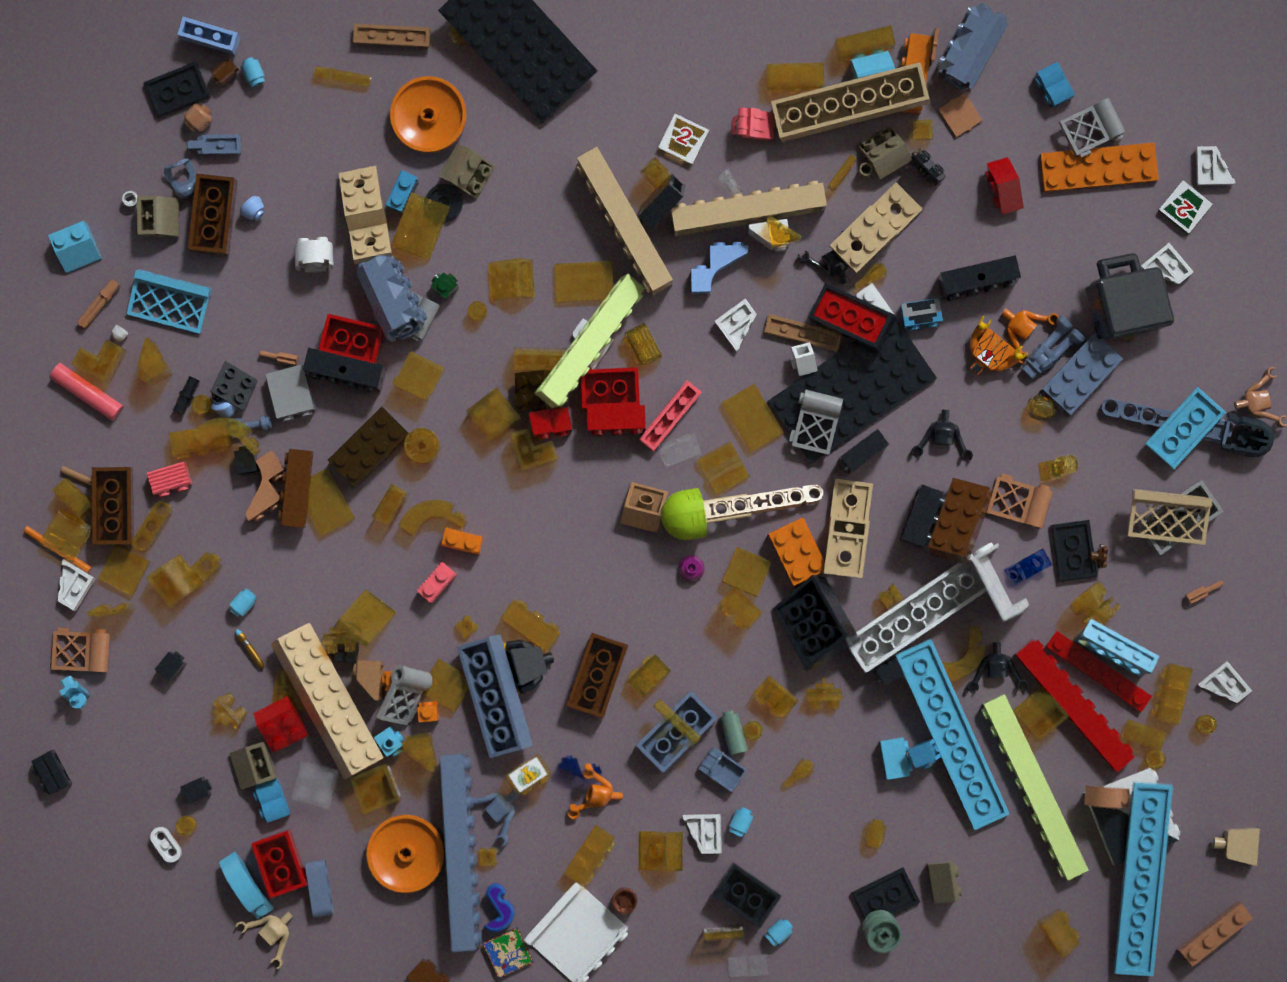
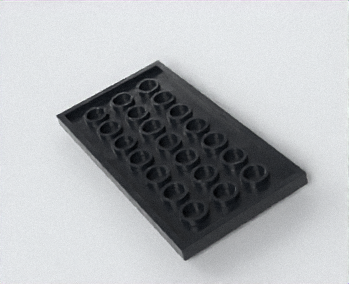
M448 0L438 10L542 123L598 72L592 63L533 0Z
M896 319L880 353L853 342L817 367L818 371L806 374L767 402L791 435V431L796 430L802 404H798L800 394L805 393V390L842 398L843 402L831 446L832 450L937 379V377ZM804 413L802 422L805 427L816 422L812 415ZM824 419L819 422L824 432L832 428L834 420ZM818 424L808 429L813 439L823 434ZM806 431L798 435L797 443L806 444L811 441ZM831 431L826 434L828 438L830 437ZM825 436L814 441L818 448L827 449L828 441ZM800 448L810 464L825 455L824 453Z

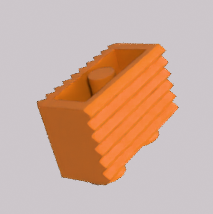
M447 527L444 531L441 546L480 555L484 538L483 536L464 533V531H457Z

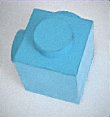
M392 726L374 737L387 757L390 755L395 757L402 752L401 747L404 746V738L399 731L395 732Z

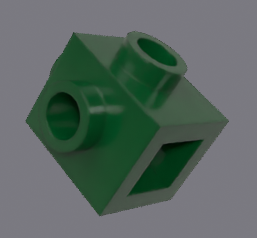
M444 272L441 275L438 273L431 280L432 289L445 301L459 288L456 284L458 280L451 273L448 275Z

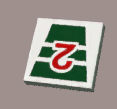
M1182 181L1158 211L1185 233L1189 234L1212 206V203L1185 181Z

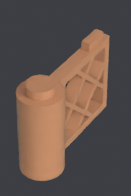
M1002 473L1001 477L997 476L987 513L1043 529L1053 492L1050 491L1051 487L1042 484H1039V487L1014 481L1013 476ZM1000 481L1008 483L1011 491L1001 495L998 490ZM1020 488L1029 489L1028 497L1020 501L1015 491ZM1014 493L1018 502L1008 507L1003 498ZM1001 499L1006 509L1001 512L993 511L994 502ZM1020 504L1023 509L1022 517H1014L1010 509Z
M58 627L57 631H53L51 670L108 672L110 634L106 633L105 629H95V633L70 632V628ZM59 635H65L70 641L63 648L58 644ZM80 636H86V645L81 649L75 641ZM73 644L79 652L71 658L65 650ZM63 653L69 661L64 666H57V658ZM80 654L85 658V667H78L74 662Z

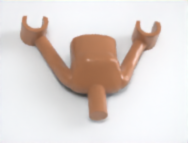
M1270 367L1265 370L1262 379L1245 391V400L1234 402L1235 409L1247 407L1251 416L1276 421V425L1279 428H1283L1287 424H1283L1281 419L1287 416L1282 415L1279 417L1263 412L1262 410L1271 409L1269 393L1267 390L1255 391L1268 380L1277 377V375H1270V371L1275 369V367Z

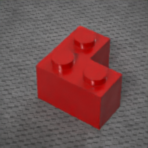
M1006 157L986 163L987 171L985 172L987 182H990L992 192L995 193V197H993L995 208H999L1002 215L1023 209L1020 179L1010 159Z
M568 407L557 410L545 409L529 413L533 435L539 441L550 439V435L558 434V437L567 436L569 431H573Z

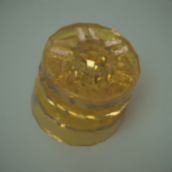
M1098 581L1079 595L1069 605V608L1076 616L1084 612L1087 614L1082 620L1083 624L1092 619L1104 625L1114 616L1121 605L1117 602L1111 607L1109 606L1115 598L1112 596L1104 600L1103 596L1108 590Z

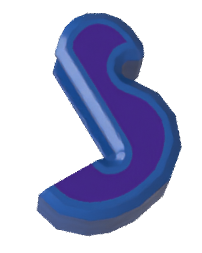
M499 883L491 884L486 891L487 897L500 915L484 926L488 931L492 932L505 929L513 921L515 915L514 905L509 900L502 898V895L506 894V889Z

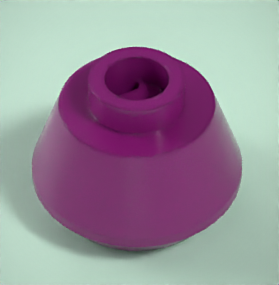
M689 555L680 561L678 570L683 579L696 581L703 576L705 566L699 557Z

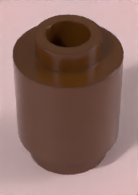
M230 59L224 60L211 71L213 76L210 78L217 86L220 84L225 86L237 75L236 72L239 69Z

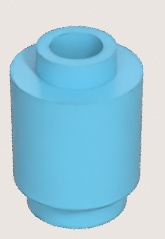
M251 57L242 61L243 65L240 68L247 84L255 87L265 82V75L258 59L254 60Z
M245 588L244 591L241 590L229 603L231 606L229 610L237 617L239 615L244 616L255 604L257 597Z
M743 807L740 810L736 809L729 824V831L741 837L744 836V833L747 834L754 817L751 815L752 811Z
M780 918L767 930L768 932L765 936L774 946L780 945L793 933L791 930L793 926L787 919L783 921Z

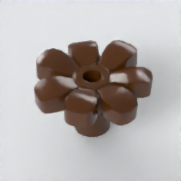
M1099 544L1097 552H1090L1089 558L1090 560H1097L1098 568H1106L1108 547L1104 544Z

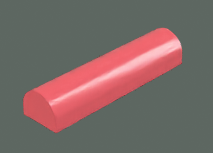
M62 363L57 364L49 376V379L111 421L115 420L124 407Z
M686 380L638 440L654 452L702 392Z

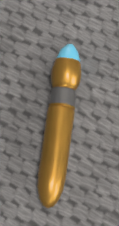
M237 629L236 635L238 640L242 642L255 664L259 668L264 669L265 665L259 654L250 644L246 635Z

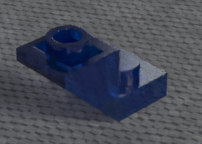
M1042 548L1004 569L1012 585L1015 586L1050 567L1052 563Z
M572 755L561 758L562 762L558 763L559 768L582 779H586L583 776L577 757L573 758ZM591 764L594 772L597 774L603 773L600 765Z

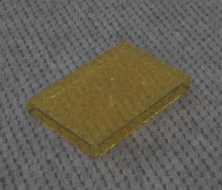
M612 261L555 264L556 302L604 300L613 288Z
M755 383L722 402L723 407L750 452L784 433Z
M328 468L311 476L308 513L321 536L355 518Z
M365 590L339 618L335 625L367 647L394 617L396 611L368 590Z

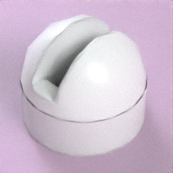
M133 191L125 192L122 196L123 203L126 206H134L137 203V194ZM132 195L135 196L134 199H131L128 202L126 201V198Z
M115 325L111 332V337L118 342L123 341L128 335V332L118 325Z

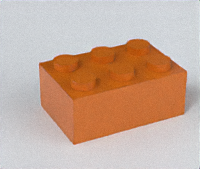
M803 517L768 534L792 586L807 580L812 575L824 572L825 561Z

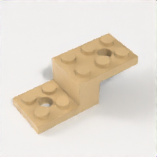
M376 166L339 173L344 214L350 233L354 264L368 262L378 255L391 257L392 250L387 218L381 198ZM364 184L363 187L356 188L357 185ZM369 242H375L374 245L367 246Z
M895 183L872 206L870 205L829 247L857 273L923 209ZM894 204L899 205L901 208V212L897 215L890 211V207ZM859 241L862 244V249L854 251L851 248L852 242Z
M842 479L834 480L824 565L825 574L855 578L863 577L870 524L869 512L873 489L872 483ZM854 495L857 498V503L854 506L848 505L846 502L847 496ZM848 551L851 554L850 561L843 562L840 559L841 552Z

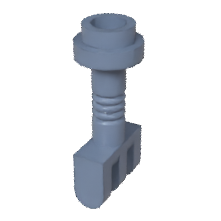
M265 415L261 416L258 421L243 423L242 418L228 420L229 424L236 423V426L229 427L230 431L238 432L237 434H231V439L245 437V430L262 428L263 431H267L272 427L270 417Z

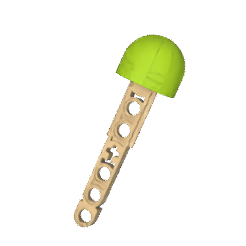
M808 485L802 488L796 487L752 495L741 494L704 501L698 488L681 490L667 498L662 507L661 520L666 531L677 539L692 540L704 538L707 535V523L800 507L804 503L805 506L816 504L821 501L823 490L818 485ZM816 490L819 493V497L813 499L810 497L809 492ZM797 493L800 495L801 500L795 502L790 498V495ZM779 496L782 499V503L779 505L774 504L772 497ZM766 498H768L769 506H767V502L762 503L761 507H758L757 504H754L756 500H759V502H765ZM741 502L744 504L745 509L738 511L735 509L734 504ZM723 505L726 508V512L719 514L716 511V507Z

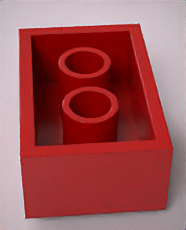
M327 313L318 350L377 364L384 332L381 326Z
M638 367L589 369L583 377L581 376L582 409L587 410V407L640 405Z
M645 405L587 407L588 433H592V436H604L606 432H611L612 436L623 435V432H630L631 435H642V431L646 430Z
M291 829L251 843L270 898L308 885L307 876Z

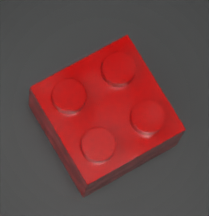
M288 696L253 713L256 725L273 753L308 736L305 724Z

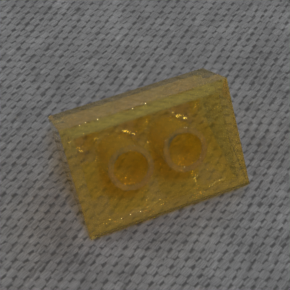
M411 192L391 246L430 260L450 206Z

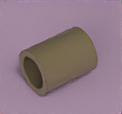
M870 163L861 164L858 170L859 176L864 179L869 178L873 167ZM866 167L870 173L864 174L861 169Z

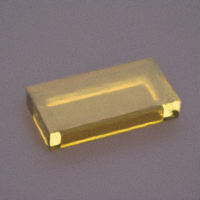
M850 154L827 188L831 191L837 188L855 163V156Z

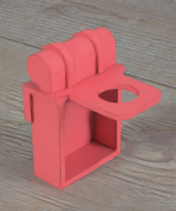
M738 108L737 116L732 118V134L742 136V138L747 137L765 141L773 140L774 113L760 111L757 108Z

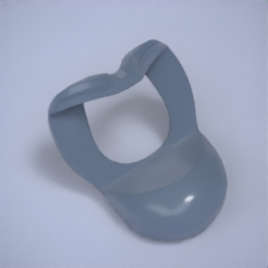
M182 159L176 164L167 165L164 168V175L173 186L176 195L179 198L193 196L196 172L192 162L189 159ZM184 164L189 172V179L183 183H178L173 179L171 168Z

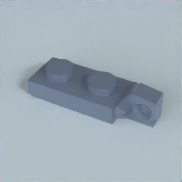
M202 135L198 137V141H188V149L198 150V154L238 155L241 154V135Z

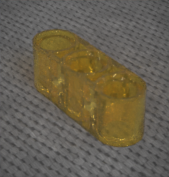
M159 501L152 507L132 540V545L136 550L146 552L152 548L172 516L173 508L169 503ZM162 505L167 507L165 515H160L158 511ZM155 521L157 528L151 532L148 529V525L150 522ZM140 538H145L147 541L144 548H140L138 545Z

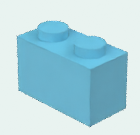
M903 737L879 741L886 779L910 776V771H913L906 755V752L909 750L908 741H904Z

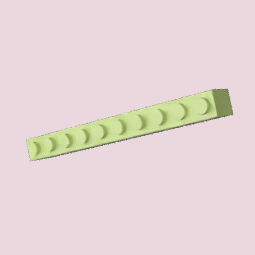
M1005 694L983 703L982 714L992 724L989 728L993 736H997L1000 741L998 747L1002 755L1006 754L1009 760L1006 764L1010 772L1014 771L1017 777L1014 780L1018 789H1023L1024 802L1027 807L1031 806L1034 812L1031 816L1035 824H1039L1042 829L1040 835L1044 843L1048 842L1050 846L1048 852L1052 860L1056 859L1059 865L1056 868L1060 877L1070 880L1089 871Z

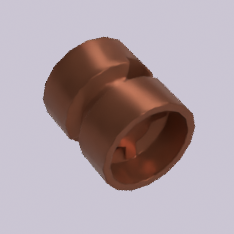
M622 887L614 893L612 905L618 913L629 914L637 906V895L631 888Z

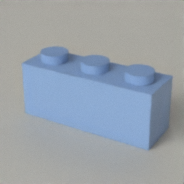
M186 17L182 18L177 34L181 40L236 55L241 39L237 32Z

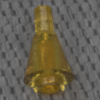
M876 261L864 275V278L855 283V286L860 290L868 283L886 278L887 268L883 263L878 264Z
M801 758L791 775L783 782V785L789 788L795 781L814 773V764L808 758L806 760Z

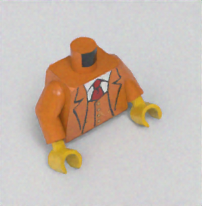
M984 315L980 318L979 325L976 326L971 334L969 348L972 353L970 356L976 361L970 367V370L976 375H979L984 368L989 372L993 370L1000 372L1010 369L1020 359L1028 355V352L1024 355L1020 353V349L1023 346L1015 350L989 328L991 319L989 323H983Z

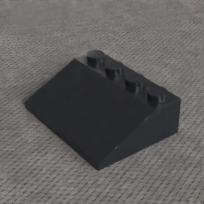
M810 576L772 608L806 671H810L847 651L860 640L825 577Z

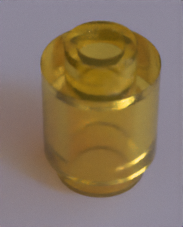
M872 819V822H868L864 838L866 840L865 845L875 848L881 847L887 825L883 824L884 821Z

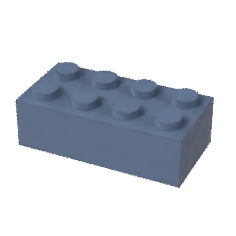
M1094 333L1040 392L1069 417L1123 358L1102 339H1098L1097 334Z
M690 690L636 746L664 773L718 717Z

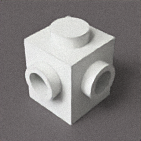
M810 342L792 347L794 358H790L793 370L797 369L799 376L818 371Z

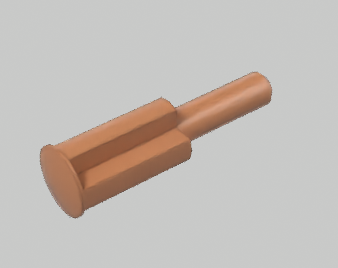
M259 352V356L275 359L277 363L297 366L299 356L293 354Z
M1220 580L1206 588L1204 586L1185 594L1186 599L1191 605L1207 597L1209 592L1223 586L1224 583Z

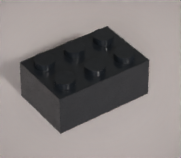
M923 484L918 487L901 533L900 541L919 548L929 544L932 534L929 533L930 529L935 527L939 517L936 515V512L942 508L945 497H942L944 492Z
M732 862L711 893L713 897L759 928H761L782 897L780 893L735 862Z

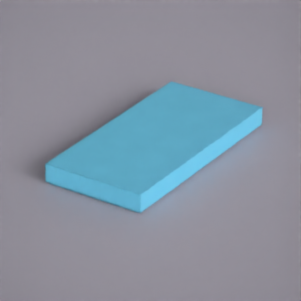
M1196 387L1145 444L1172 469H1175L1226 412L1199 387Z

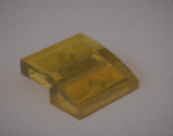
M731 441L697 459L716 495L750 477Z
M60 508L39 544L73 563L82 550L83 544L92 533V526Z
M124 602L115 607H112L111 604H102L87 611V614L89 616L111 617L122 615L135 609L132 603Z
M438 658L430 672L432 675V685L428 690L423 691L422 694L456 712L469 689L464 672Z

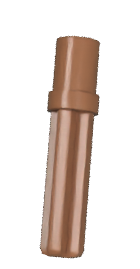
M111 278L78 319V325L84 329L87 328L121 285Z

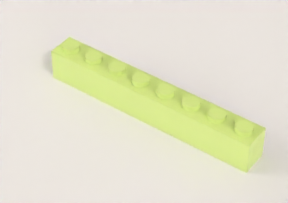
M629 274L621 276L537 389L535 394L551 408L562 406L566 402L568 392H572L577 387V380L588 372V365L599 357V350L610 342V335L618 331L622 325L620 323L622 319L627 318L632 312L631 307L633 304H637L643 297L641 293L645 288Z

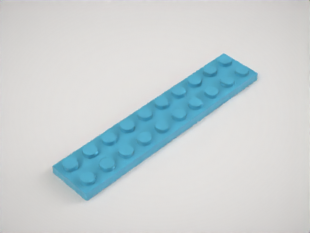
M929 639L896 654V658L901 665L905 678L941 754V758L973 829H979L1009 815L1010 813L932 640Z
M1133 782L1114 963L1115 974L1154 976L1173 785Z

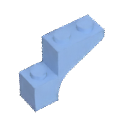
M716 242L714 246H710V269H706L704 265L695 266V269H691V294H711V282L716 273L748 254V245H744V242H733V245Z

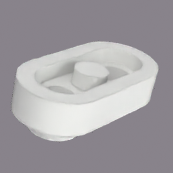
M165 827L155 828L151 832L150 839L162 858L167 862H175L180 859L182 855L181 847L170 831ZM159 833L164 834L163 840L158 838ZM170 849L175 850L174 856L169 854Z

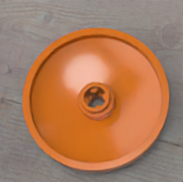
M423 76L407 82L398 90L391 104L390 120L395 134L404 145L418 152L435 153L447 149L459 139L466 125L467 110L463 97L455 86L439 77ZM432 114L433 118H426V115Z
M404 814L387 819L375 829L367 846V862L375 879L384 887L401 893L415 892L428 886L441 871L445 857L443 840L437 829L427 820L415 815ZM405 849H408L410 852L409 856L403 854Z

